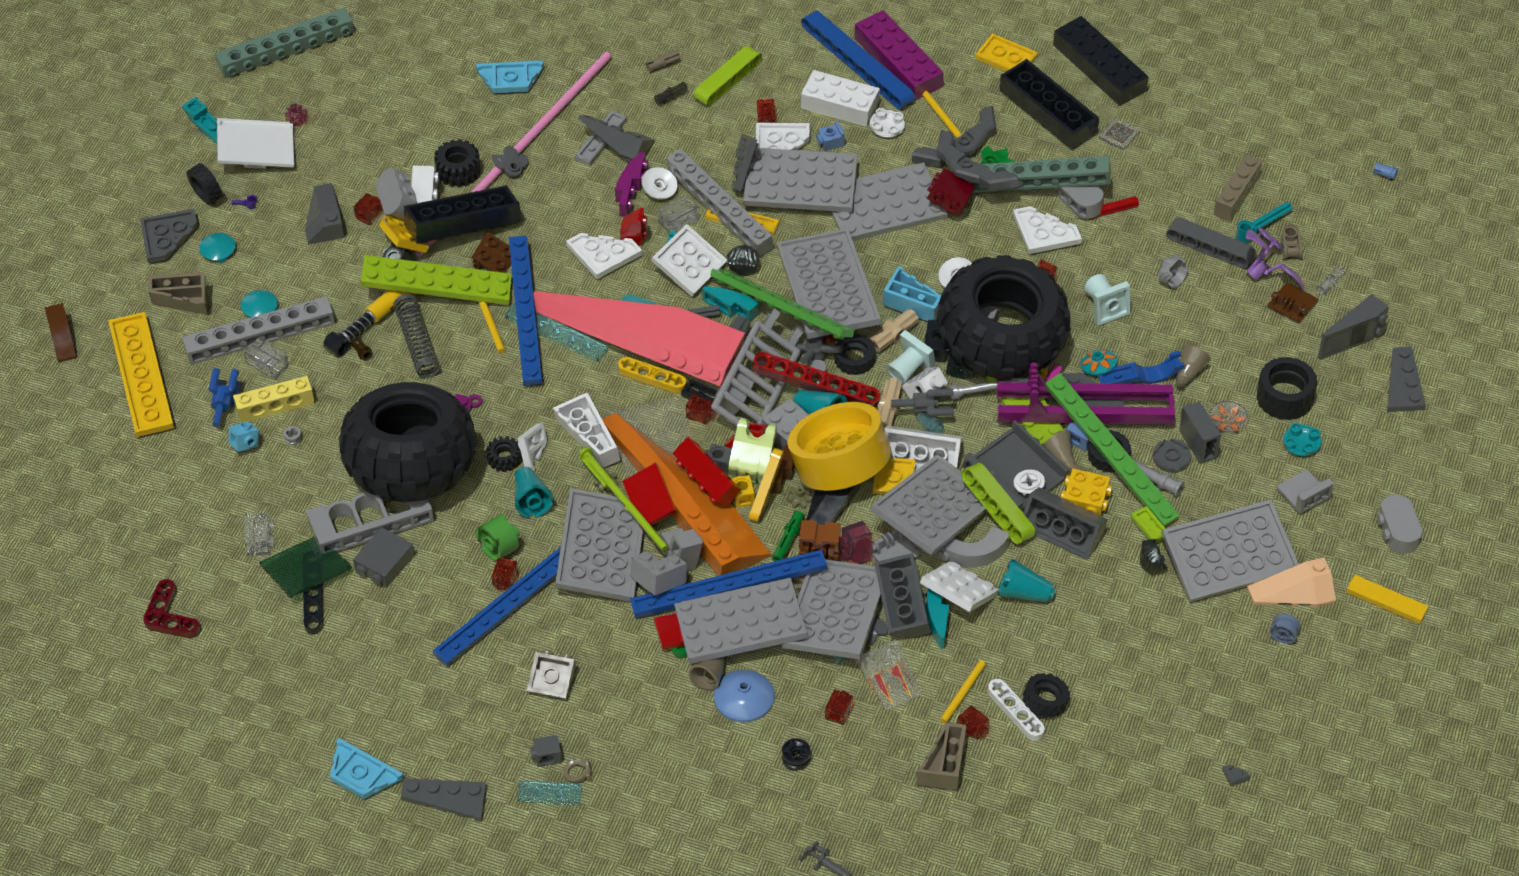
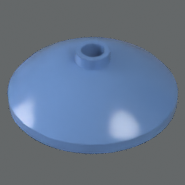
M736 670L721 678L718 688L714 690V703L717 710L729 720L741 723L753 722L764 717L772 708L774 689L771 682L761 673L753 670Z

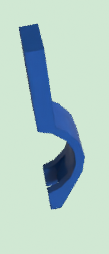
M1176 351L1170 353L1168 358L1158 365L1142 367L1133 362L1117 366L1106 374L1098 375L1100 384H1130L1138 381L1148 384L1159 383L1184 369L1185 365L1184 362L1180 363L1179 360L1181 352Z

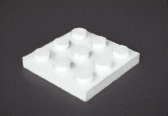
M686 224L652 257L651 261L692 297L712 278L710 276L711 270L721 269L726 264L727 259Z
M951 561L922 576L920 584L969 612L995 598L999 592V589L994 587L992 583L983 581L975 573L966 571L958 563Z

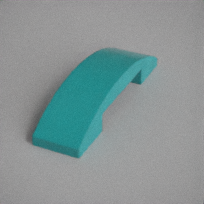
M197 97L182 105V109L191 121L210 140L217 144V119L207 111V106Z

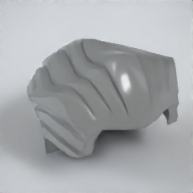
M1178 255L1165 258L1159 271V282L1174 289L1179 287L1189 271L1185 266L1186 261Z

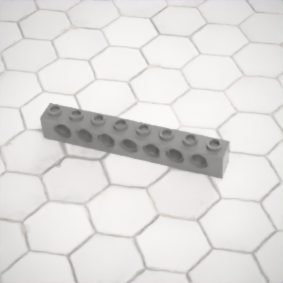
M679 149L666 158L667 170L675 176L676 180L709 209L712 214H715L719 221L742 243L755 249L759 254V258L773 249L772 235L683 150Z
M326 296L182 337L189 363L193 365L334 325L335 322L333 311Z

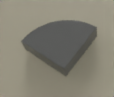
M1232 765L1222 767V771L1231 787L1250 780V775L1245 770L1235 768Z

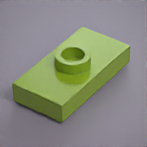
M1147 506L1131 514V520L1148 540L1157 539L1155 544L1164 540L1161 532L1166 528Z

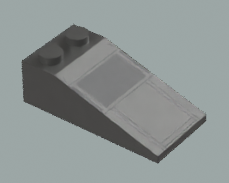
M1371 294L1322 334L1318 359H1325L1369 342L1376 336H1381L1386 329L1385 322L1388 318L1389 306Z

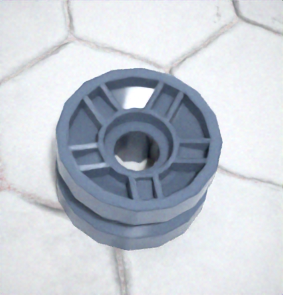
M1278 614L1274 617L1269 632L1274 640L1283 644H1291L1296 641L1301 624L1291 615Z

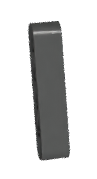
M1175 218L1166 232L1167 237L1176 243L1239 268H1247L1256 254L1255 249L1249 244L1183 218Z

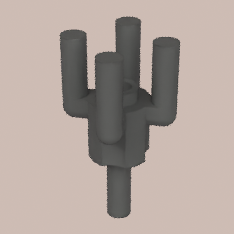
M950 387L930 389L927 393H913L912 399H894L890 402L891 407L913 406L914 412H924L928 416L954 415V408H950V406L937 407V397L954 395V391Z

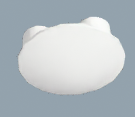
M878 108L870 119V127L875 134L881 137H895L902 133L905 127L903 114Z

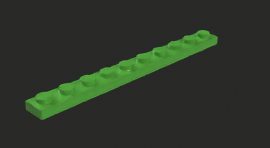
M725 269L711 270L710 276L716 278L718 283L729 284V288L734 290H742V294L754 296L755 300L760 302H767L769 307L780 308L782 313L793 314V318L805 320L808 325L813 327L818 326L822 332L833 333L835 338L853 337L855 330Z
M1061 373L1047 381L1045 388L1141 503L1152 511L1162 525L1167 527L1179 519L1180 515Z

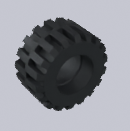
M458 139V141L450 140V142L443 143V146L440 145L438 150L435 151L436 173H439V180L443 181V184H449L451 187L454 185L457 187H461V185L467 186L469 182L473 183L474 179L479 177L481 172L478 149L475 148L473 143L469 144V141H462L461 139Z

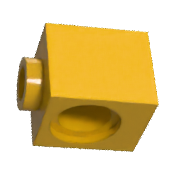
M750 475L731 478L741 489L733 499L735 508L753 505L755 493Z

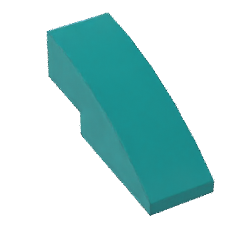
M709 286L702 288L703 301L711 306L719 305L720 312L729 318H732L735 314L738 316L742 315L752 322L759 315V302L751 297L724 288Z
M927 588L926 608L932 635L939 648L944 649L949 605L942 604L943 596Z

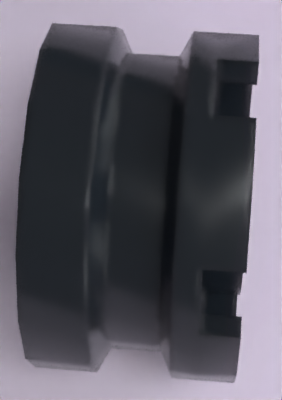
M800 738L786 741L782 746L783 765L791 771L805 769L810 763L811 749L809 744Z

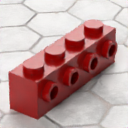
M687 437L672 453L677 458L675 462L683 469L686 468L688 470L687 475L694 481L697 480L699 482L698 487L705 493L708 492L710 494L709 499L716 505L720 503L726 507L741 491L708 453L690 437Z

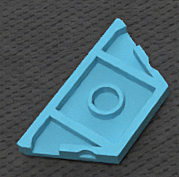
M543 61L476 64V71L493 93L528 92L544 68Z
M338 738L336 753L333 757V767H331L330 780L365 799L404 778L403 773Z

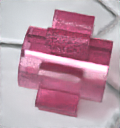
M292 104L289 108H286V121L290 120V123L294 126H299L306 122L307 109H303L302 105Z

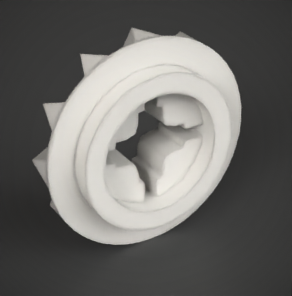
M1024 470L1014 478V488H1016L1018 493H1023L1024 496L1030 494L1038 487L1044 488L1045 479L1039 471ZM1027 479H1029V481H1031V483H1032L1031 486H1028V484H1027L1028 480H1027Z

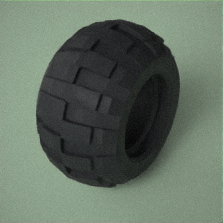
M999 255L997 258H980L974 260L971 265L960 268L944 288L937 311L941 339L945 348L952 352L953 358L963 367L972 369L974 374L984 378L986 376L993 377L999 381H1008L1014 377L1027 378L1031 363H1037L1038 371L1042 368H1047L1064 348L1071 323L1067 296L1063 288H1060L1059 284L1055 283V278L1044 268L1039 269L1036 267L1034 262L1023 258L1022 260L1012 258L1008 255ZM989 306L1010 308L1023 314L1029 321L1013 325L999 323L987 317L980 308Z
M417 382L389 384L362 396L351 407L350 411H347L339 437L341 461L348 475L353 477L357 485L366 492L377 495L382 499L399 502L426 500L453 488L463 478L466 471L468 472L476 447L474 424L467 408L462 406L460 401L446 390Z

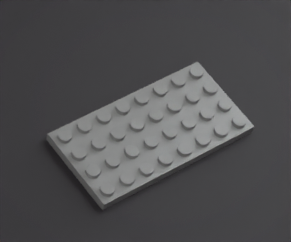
M848 228L777 242V248L796 303L853 330L881 324L880 315ZM802 321L807 339L833 334L822 332L820 327H813L808 325L807 321Z

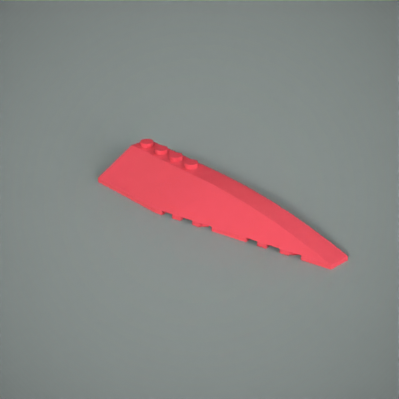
M534 291L533 293L535 312L718 386H722V382L729 373L746 334L735 328L675 306Z

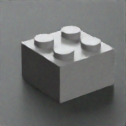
M789 399L764 416L762 424L767 425V427L769 424L777 426L774 444L782 450L787 445L791 430L809 414L793 400Z

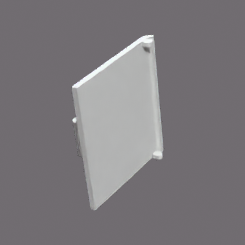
M217 118V163L244 165V168L266 169V166L294 167L293 122Z

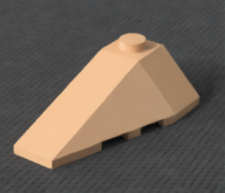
M1325 558L1306 561L1247 586L1254 604L1278 605L1279 603H1291V606L1310 604V607H1318L1336 602L1332 573Z

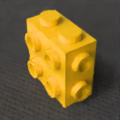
M1072 468L1071 475L1066 476L1064 486L1067 488L1066 491L1062 490L1061 498L1101 516L1102 511L1106 512L1108 500H1106V497L1111 496L1113 485H1109V476Z

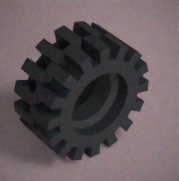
M499 436V440L494 438L493 442H489L486 453L488 464L491 465L492 469L496 468L498 472L500 469H502V472H506V469H509L510 472L512 467L516 469L518 464L520 465L522 454L518 441H515V438L512 437L509 440V436H506L505 439ZM502 451L511 452V454L506 457H500L497 455Z

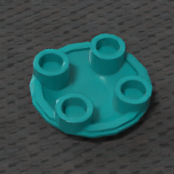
M225 233L210 234L199 245L200 255L217 263H224L236 248L234 239Z
M266 290L252 291L242 299L241 310L250 318L278 310L277 298L273 293Z
M1293 423L1285 432L1283 443L1285 448L1292 454L1297 456L1312 455L1321 447V432L1319 429L1309 425Z

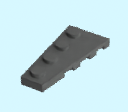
M1395 347L1392 350L1387 412L1425 410V399L1412 347Z
M403 778L401 800L424 807L432 806L442 812L450 811L456 813L457 816L464 818L468 816L474 818L475 821L482 822L486 782Z

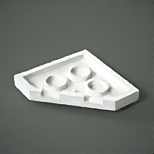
M756 123L758 148L798 150L809 142L810 123Z
M1031 206L1013 210V217L1029 254L1077 245L1082 242L1077 226L1074 224H1065L1060 221V218L1048 213L1046 215L1039 213L1036 208Z
M580 233L566 241V246L596 279L642 255V249L632 239L628 238L616 240L611 236L599 235V237H591L586 233Z

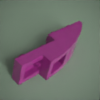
M641 152L629 162L616 184L615 200L619 202L620 216H627L628 210L632 209L633 200L631 196H635V191H640L644 171L648 169V160H645V152Z

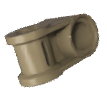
M1293 224L1285 225L1280 240L1282 258L1298 257V259H1301L1303 247L1299 229Z

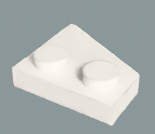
M543 423L535 424L517 438L524 466L530 467L533 471L535 470L533 466L534 461L540 459L542 450L547 443Z

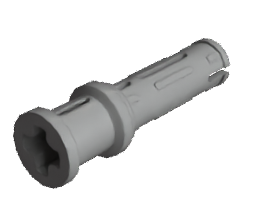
M1135 461L1150 481L1157 484L1161 490L1166 489L1174 493L1175 497L1182 493L1185 486L1184 481H1178L1168 473H1159Z

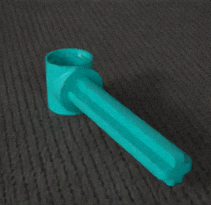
M1285 202L1253 222L1248 220L1240 221L1237 226L1235 239L1249 244L1251 240L1246 239V233L1249 229L1257 234L1259 227L1263 228L1293 210L1291 203Z

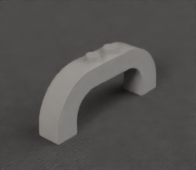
M992 526L986 537L974 543H965L953 538L935 552L933 556L938 557L942 561L958 563L961 567H982L993 563L1003 555L1009 546L1010 533ZM906 537V539H907L915 548L921 550L922 552H924V553H926V554H929V553H927L926 551H924L922 548H920L918 545H916L914 542H912L911 540H909V539Z

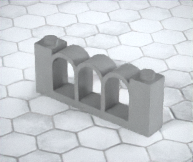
M365 492L357 495L352 500V503L343 500L335 501L327 508L325 505L306 510V515L311 532L323 557L369 542L381 527L395 534L433 522L431 505L428 499L404 502L408 509L407 511L388 516L384 504L390 500ZM370 507L378 510L382 519L362 525L358 515L362 509ZM339 516H348L352 518L356 527L336 533L332 521Z

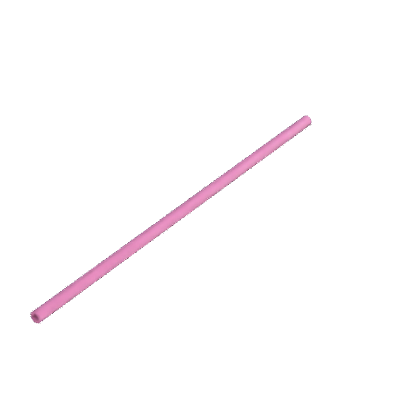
M605 52L514 146L518 155L612 58L609 52ZM495 166L471 192L485 190L504 170ZM438 239L427 241L425 243L430 248ZM415 251L419 257L424 254V252Z

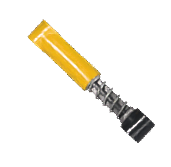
M387 290L364 309L363 316H359L358 320H354L352 325L347 326V329H343L342 332L329 333L324 339V348L337 357L344 356L349 349L351 339H355L357 334L360 335V332L366 330L365 327L368 325L371 326V322L376 324L394 309L393 303L399 296L405 294L416 296L417 293ZM405 299L399 301V302L397 303L396 307H397L401 302H403Z

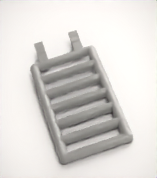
M775 308L771 314H767L764 323L759 320L755 321L711 405L714 411L735 426L738 425L740 419L720 406L723 398L757 421L756 424H762V418L772 411L785 385L784 382L778 381L774 387L742 364L745 357L752 362L754 360L755 354L749 351L752 343L766 353L787 359L757 338L758 331L761 330L792 353L789 360L796 362L801 354L800 349L795 345L804 329L798 325L795 331H791L788 341L773 331L771 328L780 314ZM763 361L757 362L760 366L766 365ZM740 371L771 393L769 400L767 401L734 378L736 373ZM730 385H733L764 407L762 414L760 415L727 392Z

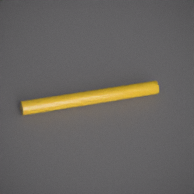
M925 91L922 94L924 99L956 138L961 136L962 133L930 93Z
M478 301L498 353L502 354L505 352V348L486 302Z
M978 661L940 718L943 724L949 721L986 666L984 661Z

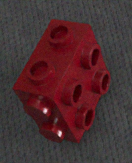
M943 168L941 173L937 172L927 189L930 193L926 199L958 217L975 186Z

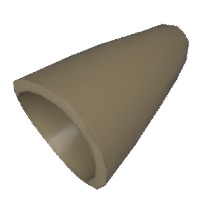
M1190 344L1184 345L1180 363L1184 362L1185 368L1177 373L1176 384L1178 387H1184L1211 360V357L1205 351Z
M1070 431L1058 432L1043 444L1046 450L1051 451L1053 456L1066 466L1068 473L1071 474L1072 468L1086 471V469L1079 467L1075 463Z
M725 657L706 660L691 666L689 669L691 682L702 690L712 691L717 689L722 677Z

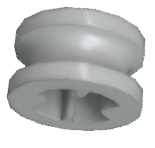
M290 426L284 430V440L288 445L300 443L302 436L298 427Z

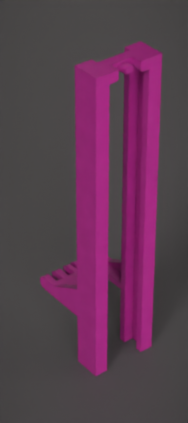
M1031 363L1029 366L1028 383L997 382V398H1030L1029 405H998L997 422H1013L1016 420L1017 422L1074 423L1061 406H1043L1038 399L1055 398L1045 388V381L1038 373L1037 363ZM1069 383L1082 399L1166 400V403L1169 404V407L1088 406L1102 423L1174 424L1173 385Z

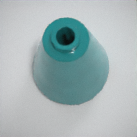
M800 390L794 395L793 401L810 415L824 407L845 403L847 398L839 393Z
M530 467L519 468L515 472L516 510L526 518L534 515L540 517L547 513L553 505L552 492Z
M1011 558L1006 567L1008 570L1003 575L998 596L1038 602H1047L1048 599L1052 600L1055 589L1052 588L1053 584Z

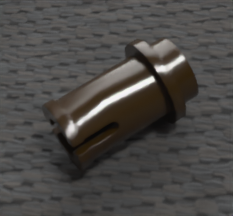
M360 337L355 338L358 344L353 339L351 346L357 351L358 357L363 360L369 359L372 355L371 348L366 346Z

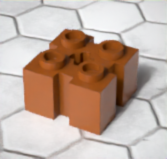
M802 520L799 535V555L822 550L826 560L839 561L841 524L825 522V525H819L814 520Z

